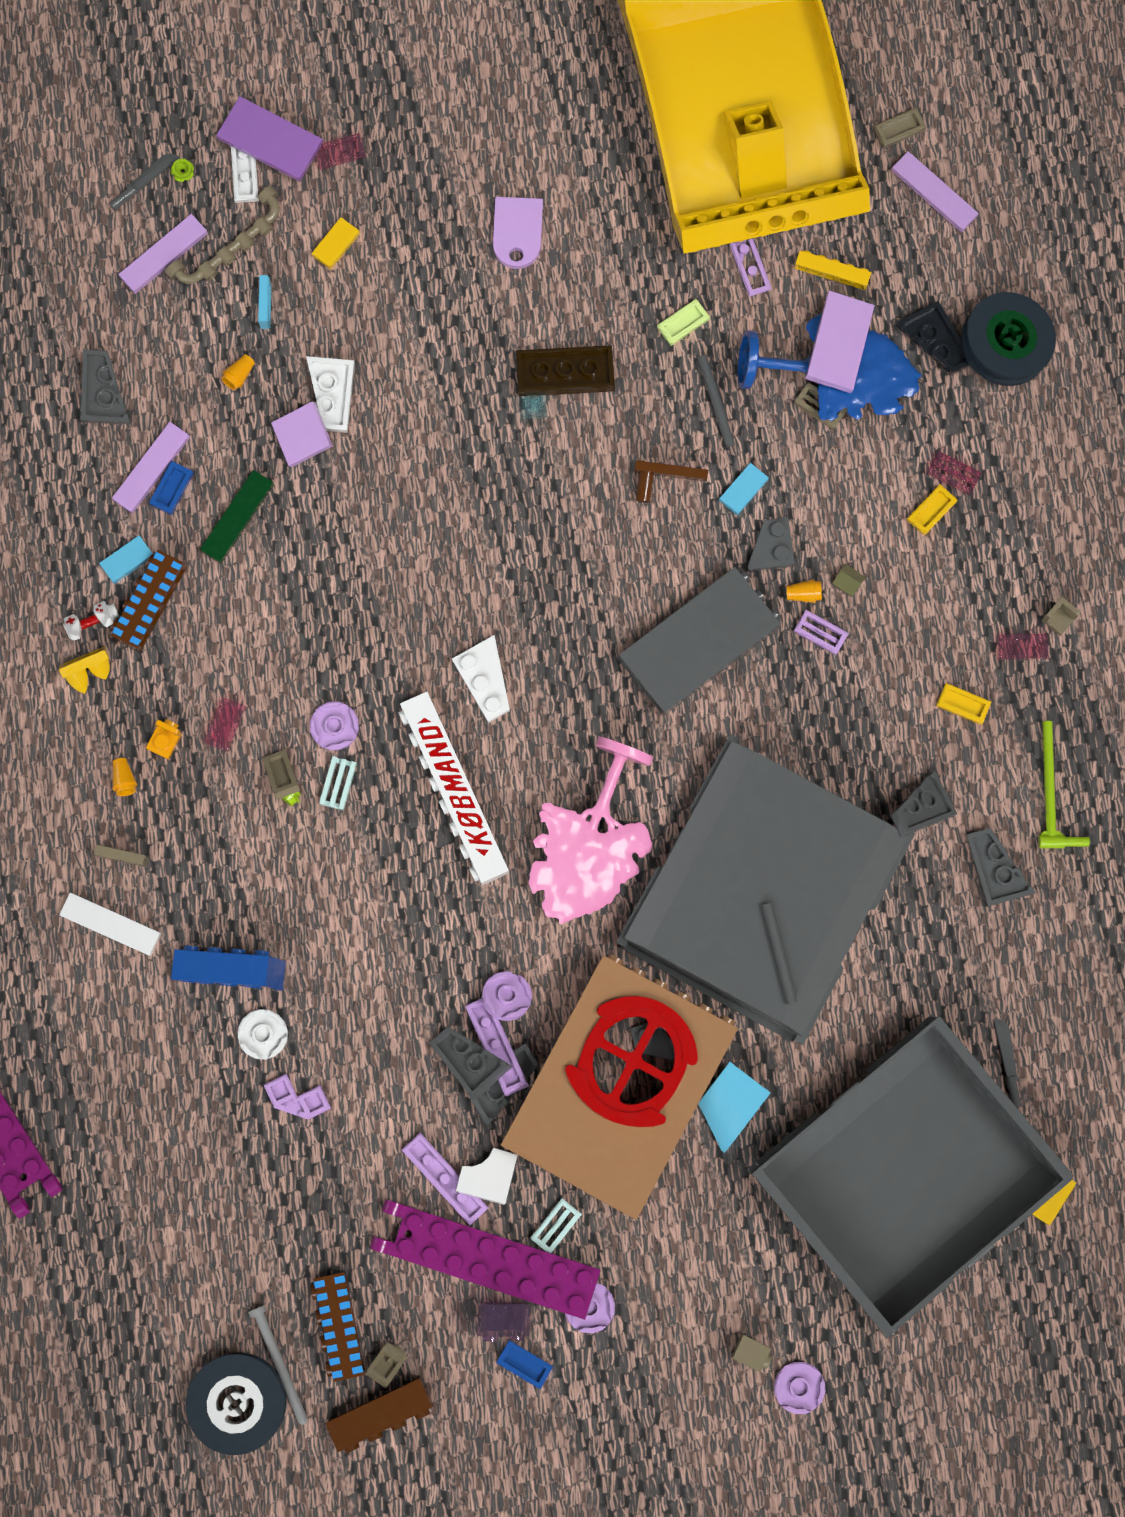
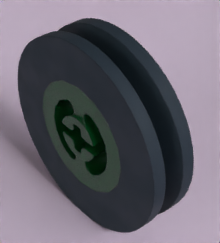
M1001 292L984 298L976 305L963 325L961 345L967 362L981 377L998 385L1016 386L1034 379L1048 364L1055 350L1056 333L1051 318L1036 301L1022 294ZM995 330L998 332V336L996 338L994 333ZM1021 340H1022V348L1019 347V342H1020Z

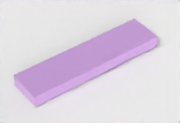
M909 151L892 167L891 171L961 233L978 216L979 213Z
M190 214L118 274L119 277L136 294L172 262L176 261L208 234L207 230Z
M753 238L747 240L765 286L753 290L743 266V257L749 251L746 240L729 243L749 297L772 289ZM750 266L747 271L748 275L755 276L757 268Z
M169 422L114 494L112 500L133 514L168 468L171 461L174 460L190 439V436Z
M482 998L466 1005L467 1012L484 1049L513 1066L498 1079L505 1096L528 1087L529 1085L500 1021L487 1012L483 1006Z
M421 1133L402 1149L406 1156L469 1225L488 1209V1206L480 1198L455 1192L459 1179L458 1173Z

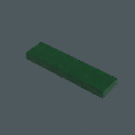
M253 470L200 548V551L222 564L275 485L274 482Z

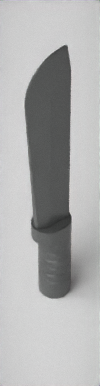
M171 153L160 157L137 179L127 185L124 192L109 202L110 207L114 211L180 157Z
M993 1019L1009 1097L1017 1108L1022 1107L1017 1087L1019 1079L1016 1071L1010 1029L1003 1020Z

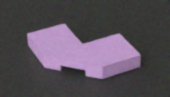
M287 1074L264 1085L276 1109L308 1120L331 1109L321 1086L297 1096Z

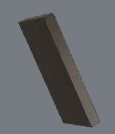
M612 345L516 350L519 397L615 392Z

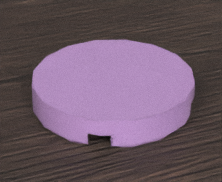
M338 701L327 702L319 706L311 717L310 732L315 742L322 748L331 751L342 750L350 746L356 739L359 732V720L354 710L348 705Z
M504 971L489 977L482 990L481 998L484 1008L498 1020H517L526 1013L531 1004L532 992L530 985L522 976L512 974L513 972Z
M597 1283L586 1319L584 1320L565 1313L568 1322L575 1329L583 1333H595L603 1330L614 1316L615 1303L612 1294L605 1286Z
M792 1362L785 1365L777 1373L774 1381V1394L778 1403L785 1410L794 1414H807L822 1403L825 1395V1382L821 1373L813 1365L805 1362Z

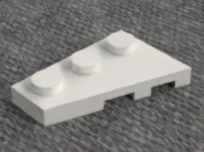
M306 356L318 410L326 430L348 433L355 367L354 360Z
M495 635L452 658L454 665L488 723L510 711Z

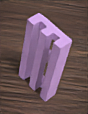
M805 610L793 631L834 655H837L849 634L808 610ZM806 618L841 636L840 640L806 622ZM804 626L807 629L822 636L823 638L831 641L832 643L836 644V647L803 630L801 627Z

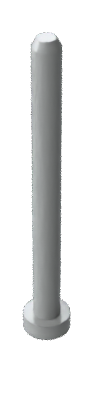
M262 1305L248 1313L250 1318L255 1317L296 1419L300 1425L307 1423L308 1418L265 1317L266 1306Z

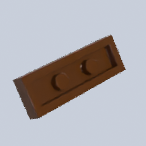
M636 460L635 473H639L636 501L650 503L654 475L707 482L709 470Z

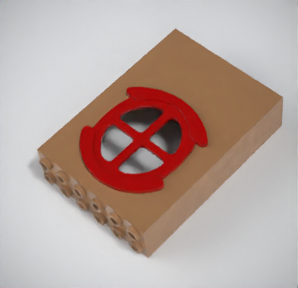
M610 954L609 957L603 955L501 1146L637 1220L738 1028L734 1026V1020L724 1015L720 1016V1018L711 1014L712 1008L702 1003H699L697 1006L689 1002L691 997L678 990L675 994L667 990L668 985L656 978L653 982L644 977L645 972L634 966L631 969L622 965L623 960ZM630 1017H643L648 1021V1025L633 1052H627L605 1040V1032L615 1023ZM658 1027L668 1032L674 1046V1067L670 1073H665L642 1059V1054ZM598 1048L610 1052L626 1063L620 1078L610 1094L600 1090L594 1077L593 1057L595 1050ZM635 1069H641L663 1082V1089L653 1098L643 1103L627 1105L620 1101V1095Z

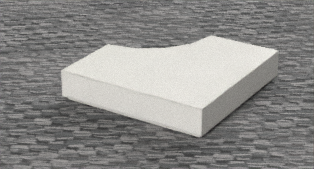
M493 1148L489 1157L483 1163L473 1167L462 1166L455 1192L505 1205L517 1154Z

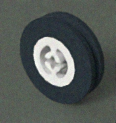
M236 1352L225 1354L206 1364L192 1380L186 1397L187 1419L195 1436L208 1448L226 1455L247 1454L265 1445L280 1428L286 1412V1392L277 1371L264 1359L249 1353ZM239 1385L245 1388V1392L240 1390L232 1392L225 1398L223 1409L219 1407L221 1392L226 1387ZM249 1398L254 1400V1409L248 1419L240 1422L228 1419V1415L235 1417L242 1414L238 1407L234 1409L231 1407L233 1399H241L242 1403L239 1406L243 1412L249 1406Z

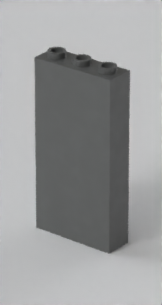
M734 567L619 654L618 660L663 717L779 629L781 625L779 622L781 620L780 616L773 608L769 610L764 603V596L758 589L753 590L749 585L750 579L744 571H738Z

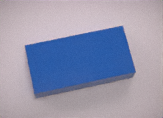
M171 461L149 504L172 515L194 472Z
M511 1340L508 1341L496 1362L539 1389L542 1388L553 1368L551 1364Z

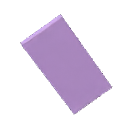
M832 291L827 293L805 379L852 393L875 305Z

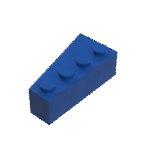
M184 946L183 950L174 949L171 980L210 985L217 983V985L232 987L241 985L242 987L262 989L263 986L283 991L286 961L269 956L270 952L255 950L254 955L246 954V950L231 949L230 953H222L221 948L207 947L206 952L199 951V947Z

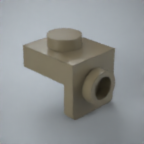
M386 1342L365 1374L384 1388H387L405 1362L407 1355L404 1354L403 1349L398 1345Z

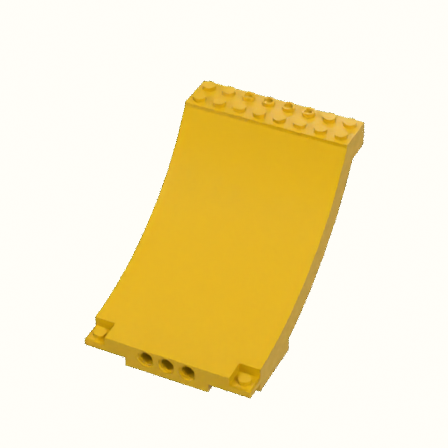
M617 0L632 46L651 119L673 227L684 254L870 212L869 187L861 172L847 96L822 0Z

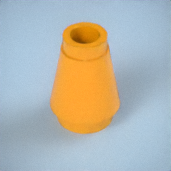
M244 354L223 371L222 382L232 390L241 388L255 365L254 360Z
M812 579L786 586L787 600L811 603L822 600L821 581Z
M118 758L113 760V790L116 791V795L129 796L134 794L137 782L127 759Z

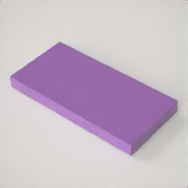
M239 96L216 135L218 140L299 182L323 144L322 138Z

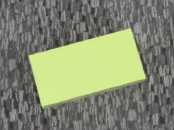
M695 299L658 324L657 328L670 346H672L709 321L710 316L698 300Z

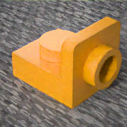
M165 719L164 722L157 720L155 723L157 727L146 749L169 760L182 733L177 729L179 725L168 719Z

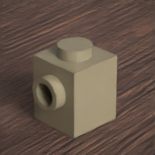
M741 1333L731 1358L761 1372L762 1368H768L773 1355L770 1354V1347Z

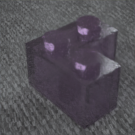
M480 1302L478 1306L477 1336H483V1341L492 1342L498 1341L499 1337L504 1335L509 1336L511 1341H524V1336H530L531 1304Z

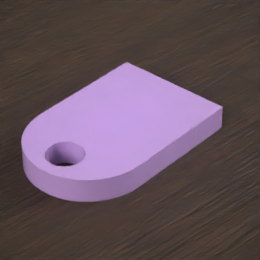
M495 197L493 249L496 258L504 266L512 269H522L530 266L538 258L541 250L543 199ZM513 251H520L523 254V258L520 261H513L510 259V254Z

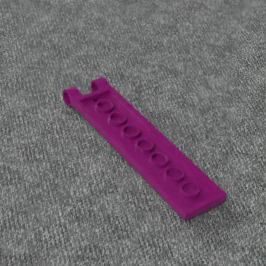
M0 1090V1190L9 1202L13 1213L18 1219H21L31 1212L30 1207L20 1194L22 1191L38 1180H41L44 1189L51 1197L63 1191V1187ZM23 1173L27 1175L25 1181H22L20 1178Z
M385 1199L382 1212L403 1218L396 1241L394 1243L373 1236L369 1249L584 1320L586 1319L601 1271L600 1269ZM407 1230H410L412 1232V1236L410 1238H407L405 1236V1232Z

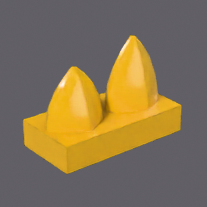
M103 646L59 665L62 678H66L75 690L83 694L86 693L88 687L86 668L96 677L106 680L110 671L109 654L106 647Z

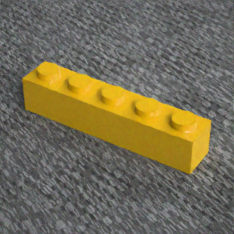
M807 250L799 251L794 268L865 291L871 272L866 268H856L852 264H843L836 259L830 260L823 255L811 254Z

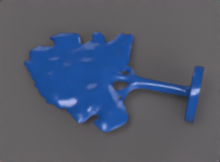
M822 312L812 318L806 325V330L809 332L813 342H815ZM746 330L739 349L738 385L741 389H750L755 380L757 367L807 373L811 356L803 360L759 357L758 334L753 330ZM874 330L868 331L852 393L819 383L817 389L819 417L822 421L827 419L832 421L835 418H839L838 412L847 408V413L858 420L862 417L860 409L865 407L866 403H871L873 411L877 415L896 414L904 409V406L898 402L897 398L903 396L912 397L919 391L917 380L921 377V374L912 366L909 359L904 356V351L899 349L898 345L891 341L887 335L879 334Z

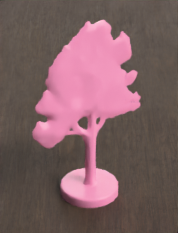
M598 736L595 746L613 754L614 759L596 805L583 811L582 814L554 806L552 803H544L542 805V811L539 812L541 822L546 823L549 835L542 833L533 840L535 848H544L547 861H535L532 864L529 885L533 894L539 890H544L545 899L542 902V908L547 917L559 919V924H563L573 918H578L585 914L590 915L594 911L603 908L606 904H611L616 894L620 892V884L626 883L628 879L639 874V867L633 860L632 855L636 852L640 858H643L651 851L652 841L648 829L641 822L629 823L623 826L614 820L610 815V801L625 761L629 760L641 765L650 766L653 760L651 755L625 744ZM591 815L590 821H586V818ZM601 817L605 818L608 825L606 833L598 832V824Z

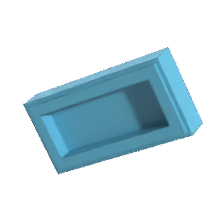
M259 275L258 322L261 329H269L271 325V281L268 275Z
M750 463L719 498V501L738 516L769 480V477Z
M137 536L99 564L112 582L116 584L146 563L153 553L142 538Z

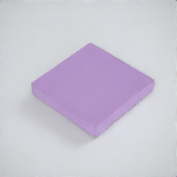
M310 402L271 422L287 464L290 467L333 447L315 402Z

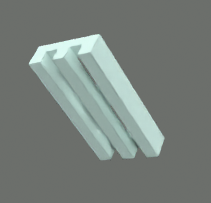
M332 756L319 802L320 805L344 811L357 762ZM336 764H340L331 799L326 801ZM346 766H349L350 769L340 804H337L335 802Z
M562 1198L530 1239L546 1252L552 1253L582 1214ZM562 1206L566 1207L567 1209L542 1240L537 1238ZM572 1212L574 1214L573 1218L550 1247H548L546 1242L568 1214Z

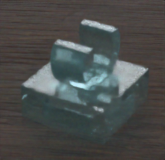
M545 395L521 396L523 420L547 418Z

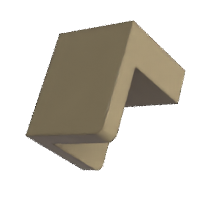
M1061 597L1041 621L1061 636L1081 612L1065 598Z

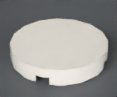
M260 1009L250 1012L242 1019L238 1027L240 1047L247 1055L255 1059L266 1060L275 1057L284 1049L287 1043L288 1029L286 1023L279 1014L271 1010Z

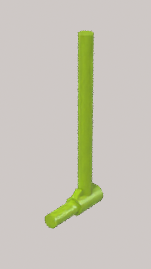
M1043 721L1046 831H1043L1038 836V847H1089V837H1065L1060 831H1056L1052 721Z

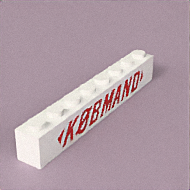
M428 692L400 703L402 711L398 712L403 724H409L412 733L408 735L414 748L419 746L422 755L418 757L424 770L429 768L432 774L429 782L434 792L439 790L442 796L439 804L444 815L449 813L453 822H450L449 826L454 837L459 835L463 844L459 845L464 859L470 858L473 867L469 868L474 881L480 880L481 885H484L509 874L506 863Z

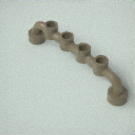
M272 185L262 190L257 198L264 206L270 205V212L260 217L247 231L240 233L228 246L221 248L212 259L200 265L193 274L184 273L186 267L179 259L172 262L166 268L165 273L171 280L177 278L186 284H194L202 278L210 281L218 273L215 269L221 263L225 266L230 265L236 259L234 253L241 248L244 252L255 244L252 238L259 233L264 237L273 230L271 223L278 217L280 211L279 202L276 199L278 192Z

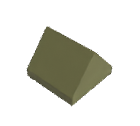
M845 564L832 584L850 597H853L866 577Z

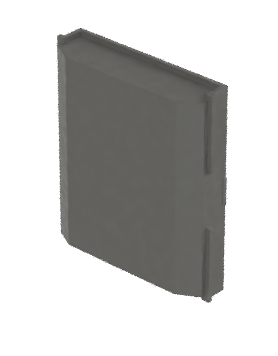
M730 734L689 808L692 813L685 828L681 829L667 855L668 859L664 866L657 867L616 943L620 945L621 949L795 1044L803 1045L844 969L841 963L856 938L869 910L876 909L915 833L901 837L898 829L765 756L737 743L739 738ZM772 903L797 1002L791 1004L786 1002L762 905Z
M933 1014L866 1069V1076L832 1102V1105L820 1115L813 1113L747 1169L879 1327V1331L885 1339L954 1282L953 1279L966 1268L972 1267L993 1249L994 1244L998 1240L1010 1234L1066 1186L1074 1176L940 1016L935 1017Z

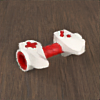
M105 601L94 605V615L80 621L74 614L65 617L63 626L69 639H80L82 630L100 622L105 627L112 625L113 621L120 617L114 603L106 605Z

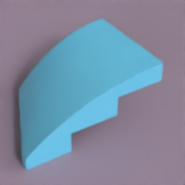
M731 1062L727 1064L698 1103L721 1151L724 1153L770 1094L767 1089Z

